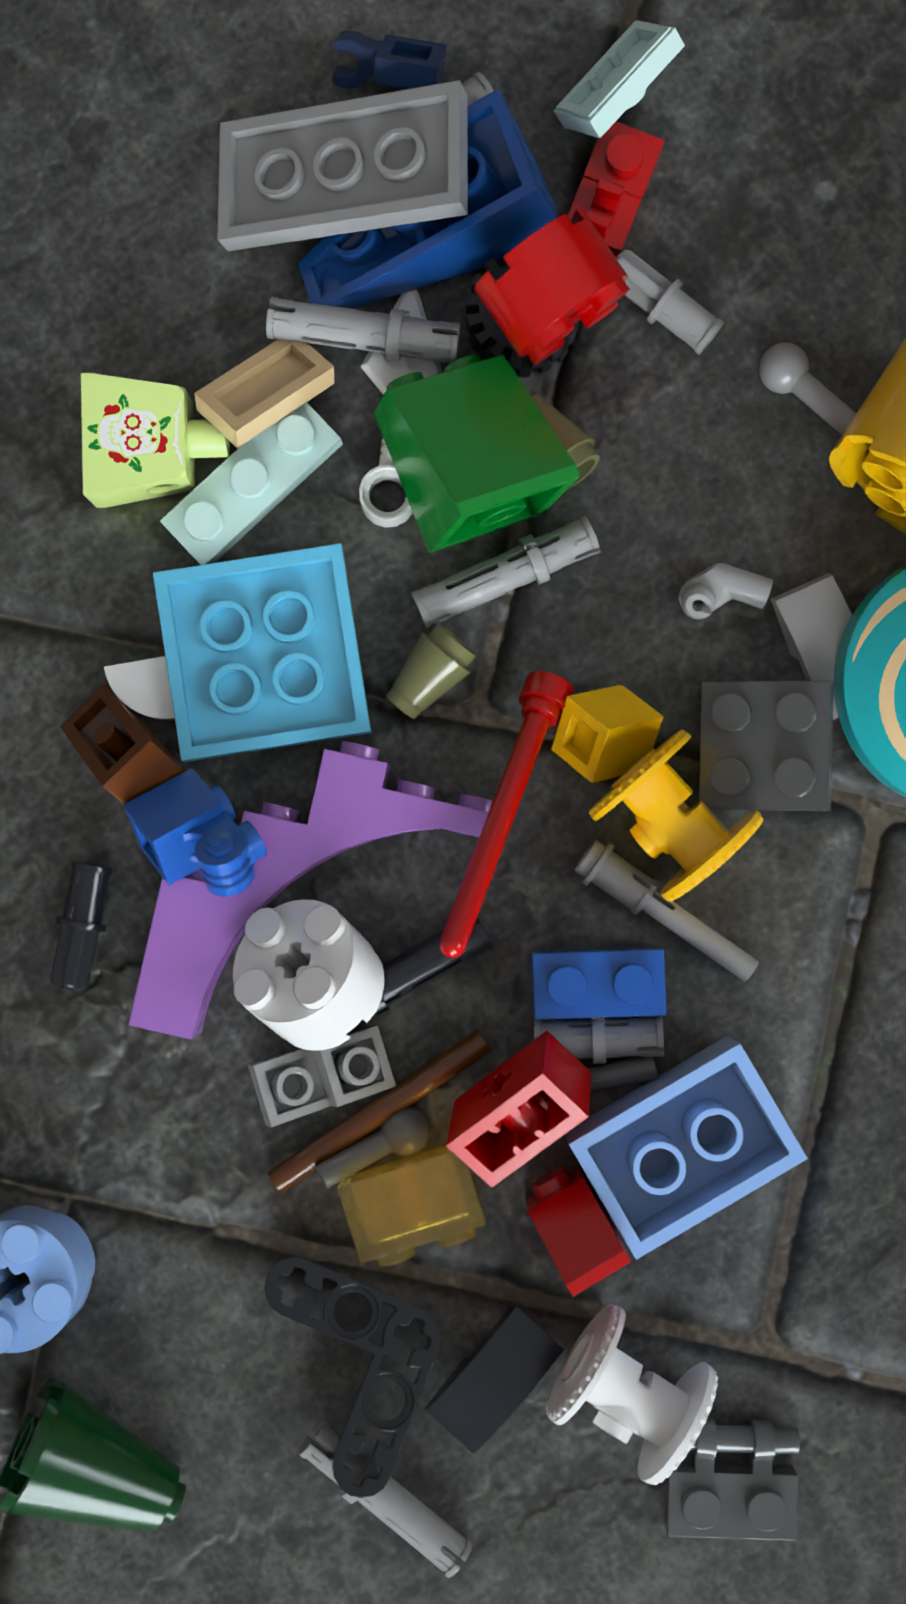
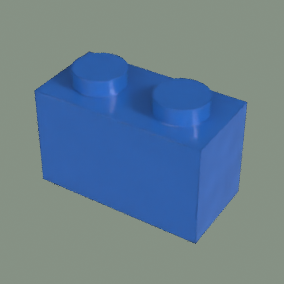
M653 945L530 950L531 1005L535 1020L667 1015L664 949Z

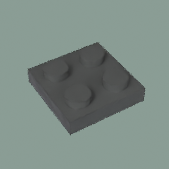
M831 681L702 682L699 802L702 801L709 810L831 811L834 683Z

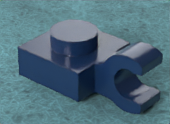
M342 31L335 40L334 49L352 53L357 58L358 66L351 68L337 65L333 73L332 82L343 88H355L363 84L368 77L374 76L373 83L389 85L393 92L439 84L444 72L447 44L388 34L385 35L383 41L367 38L356 31Z

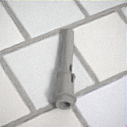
M596 839L592 842L574 868L575 872L583 876L582 884L587 886L592 882L629 908L630 912L635 915L641 910L742 981L745 982L750 978L758 966V960L675 902L664 900L660 892L656 890L659 881L654 878L651 879L614 853V844L608 842L606 845H603Z

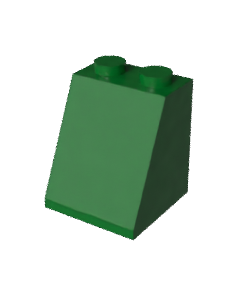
M477 354L465 356L446 366L443 373L424 378L421 372L403 375L387 385V390L374 411V416L429 553L541 516L580 477L575 462L503 354L481 361L480 356Z

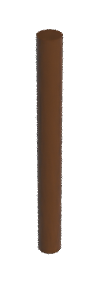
M477 1029L396 1084V1087L389 1089L268 1171L273 1185L280 1193H283L314 1172L316 1165L352 1146L383 1125L392 1115L408 1108L492 1051L482 1033Z

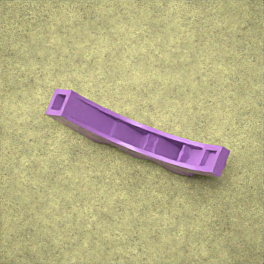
M342 741L340 752L324 749L307 825L298 823L300 810L263 802L260 814L248 811L243 812L241 824L249 821L255 827L267 851V855L257 860L254 864L256 869L255 878L244 891L227 897L213 895L208 891L200 869L171 885H168L162 877L128 1025L192 1040L202 1033L205 1017L217 981L227 959L245 932L247 920L254 912L265 908L286 887L315 866L346 850L370 841L406 832L443 829L479 837L493 800L461 794L458 805L433 800L436 788L398 780L396 791L387 790L385 788L390 765L386 762L377 761L379 749Z

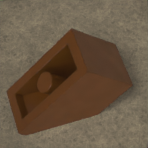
M103 684L60 726L100 784L123 804L187 771L177 756L131 708L116 696L107 684Z

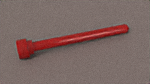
M533 671L527 675L519 695V703L522 706L520 712L524 717V721L440 938V950L447 957H459L466 949L548 727H553L557 724V721L561 718L563 708H565L567 696L574 695L575 693L573 686L566 679L546 671Z

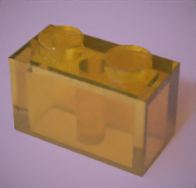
M446 1144L360 1170L340 1181L338 1186L339 1195L361 1264L377 1259L379 1266L394 1265L413 1257L416 1254L414 1249L416 1246L439 1240L441 1247L457 1245L474 1238L477 1235L475 1228L486 1225L485 1209L473 1171L447 1148Z

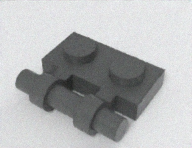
M707 1418L700 1435L690 1449L692 1451L691 1463H680L678 1468L666 1478L665 1530L667 1536L797 1541L798 1474L793 1466H772L775 1454H799L800 1435L798 1428L774 1426L773 1421L770 1419H751L750 1426L716 1425L714 1418ZM716 1452L749 1453V1465L714 1464Z

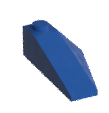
M499 88L468 106V215L324 237L298 263L311 304L354 309L483 268L492 258L497 263L501 262L505 252L511 251L534 232L559 217L546 181Z

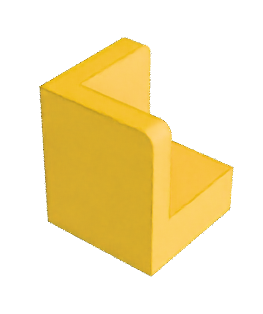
M622 685L570 695L566 698L565 708H563L551 750L591 783L619 777L653 749L664 716Z

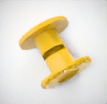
M683 729L673 734L659 747L653 748L611 785L612 788L589 811L591 818L596 822L623 801L635 814L637 824L630 829V832L642 849L654 859L664 852L667 855H671L682 868L660 892L663 899L668 902L681 897L720 868L748 841L764 820L761 813L755 809L726 829L702 801L691 809L685 804L684 801L693 791L667 763V760L692 737Z

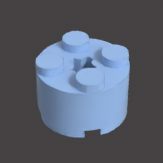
M25 1205L0 1214V1354L26 1352L50 1341L82 1309L88 1297L92 1277L95 1273L94 1251L89 1238L79 1224L60 1212L56 1213L48 1209L39 1208L40 1206ZM25 1272L29 1277L30 1283H20L15 1275Z

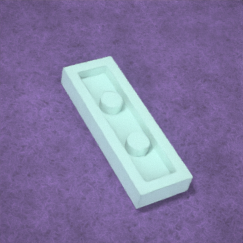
M306 402L241 445L163 517L160 522L200 565L216 563L343 445L342 440Z

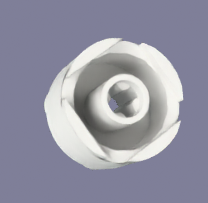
M294 900L273 909L269 907L261 908L254 912L247 920L245 936L238 947L234 959V995L237 1001L250 1013L293 1046L305 1050H325L339 1046L351 1037L347 1033L355 1028L362 1019L367 1023L374 1015L383 995L384 969L378 955L374 952L369 942L335 908L316 900Z

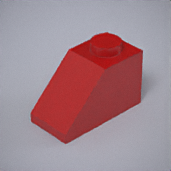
M564 1167L557 1168L538 1179L531 1186L534 1194L525 1199L528 1213L572 1297L631 1262L617 1228L580 1167L569 1173L566 1172Z

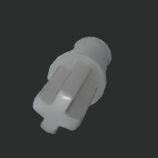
M631 250L621 252L616 259L628 275L625 283L630 288L624 295L649 314L647 321L650 324L655 323L657 320L700 355L718 333L724 321L716 318L680 289L683 283L679 279L672 283Z

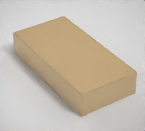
M278 339L195 392L196 409L238 448L334 384V366L307 342Z

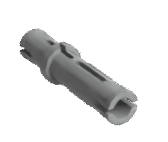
M271 297L269 301V307L272 309L267 311L266 336L268 339L294 340L317 345L372 351L374 353L386 354V360L399 362L400 356L429 359L449 364L457 360L461 323L438 322L405 316V310L391 309L390 314L315 303L295 302L293 300L279 299L278 297Z
M584 515L561 528L533 538L531 534L519 539L520 545L507 550L505 553L482 561L433 585L431 584L411 592L426 628L430 629L448 618L466 612L533 581H536L538 585L551 580L549 574L576 561L601 553L597 537L588 518Z
M323 1419L312 1431L316 1434L315 1439L330 1451H326L311 1437L307 1436L299 1449L298 1455L303 1459L306 1458L338 1484L333 1476L331 1464L340 1434L330 1426V1423ZM362 1452L358 1455L347 1453L343 1464L352 1471L350 1482L360 1485L365 1475L376 1477L380 1466L371 1459L372 1452L366 1455ZM390 1477L384 1489L374 1496L358 1498L340 1490L341 1497L350 1504L356 1501L361 1503L437 1566L446 1577H452L461 1567L455 1562V1556L442 1546L449 1548L464 1562L467 1560L472 1550L473 1542L441 1519L392 1477Z

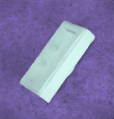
M635 20L556 106L554 113L563 127L601 138L627 109L636 105L643 98L648 85L685 46L676 28Z

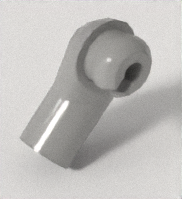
M715 563L685 582L679 592L680 606L687 616L699 620L707 618L714 610L731 599L763 609L768 600L773 579L726 563Z

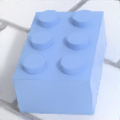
M728 1035L662 1073L658 1079L650 1080L592 1114L565 1134L570 1148L636 1260L808 1159L743 1047Z

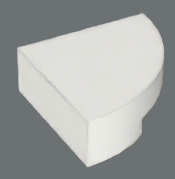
M165 656L104 667L106 678L112 690L129 708L157 720H175Z

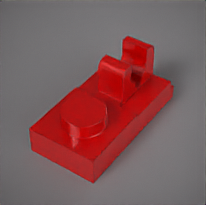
M617 121L601 138H598L568 213V217L571 220L576 209L583 208L615 257L622 252L665 141Z

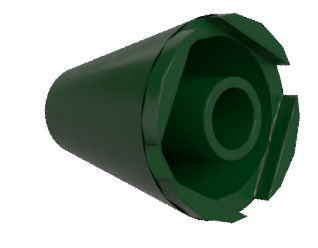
M48 1378L36 1395L47 1400L39 1417L29 1413L26 1414L0 1473V1487L8 1490L0 1495V1511L5 1512V1514L155 1532L162 1521L171 1523L181 1507L186 1491V1485L179 1482L180 1467L66 1383Z

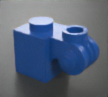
M193 768L123 804L140 849L168 885L200 869L209 892L221 897L233 896L250 886L255 878L256 869L254 864L257 860L267 855L265 845L259 833L249 821H245L238 826L233 822L236 818L234 809L221 787L215 785L209 788Z

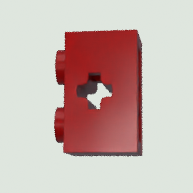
M546 1030L454 1100L446 1147L492 1188L589 1117L591 1071Z

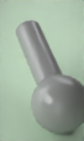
M787 342L771 346L763 354L759 364V375L763 384L769 390L776 393L786 394L792 392L839 434L843 435L856 412L809 373V360L803 349Z

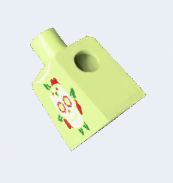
M81 373L83 495L96 508H107L191 491L195 489V458L230 456V441L207 419L194 420L193 402L185 388L177 385L95 373Z

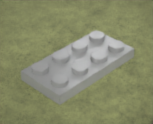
M460 80L220 123L217 240L228 252L468 215V94Z

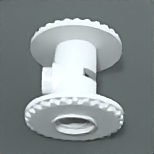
M608 1304L590 1321L565 1359L550 1392L546 1415L556 1425H562L587 1401L598 1410L592 1423L625 1444L628 1443L633 1433L645 1439L638 1460V1476L647 1484L657 1485L662 1483L678 1468L700 1435L716 1396L715 1392L718 1387L717 1372L706 1362H699L691 1367L675 1386L651 1371H647L640 1378L643 1365L616 1348L625 1323V1310L618 1305Z

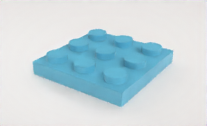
M341 543L153 573L181 761L191 762L372 733L345 557Z

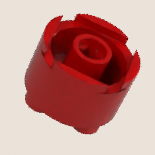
M583 208L576 209L571 220L565 213L527 237L503 257L509 270L501 278L495 281L490 272L487 271L474 287V291L519 357L528 355L534 365L548 358L566 343L563 338L575 328V323L581 320L586 329L593 326L611 313L618 306L616 301L630 289L625 283L628 275Z

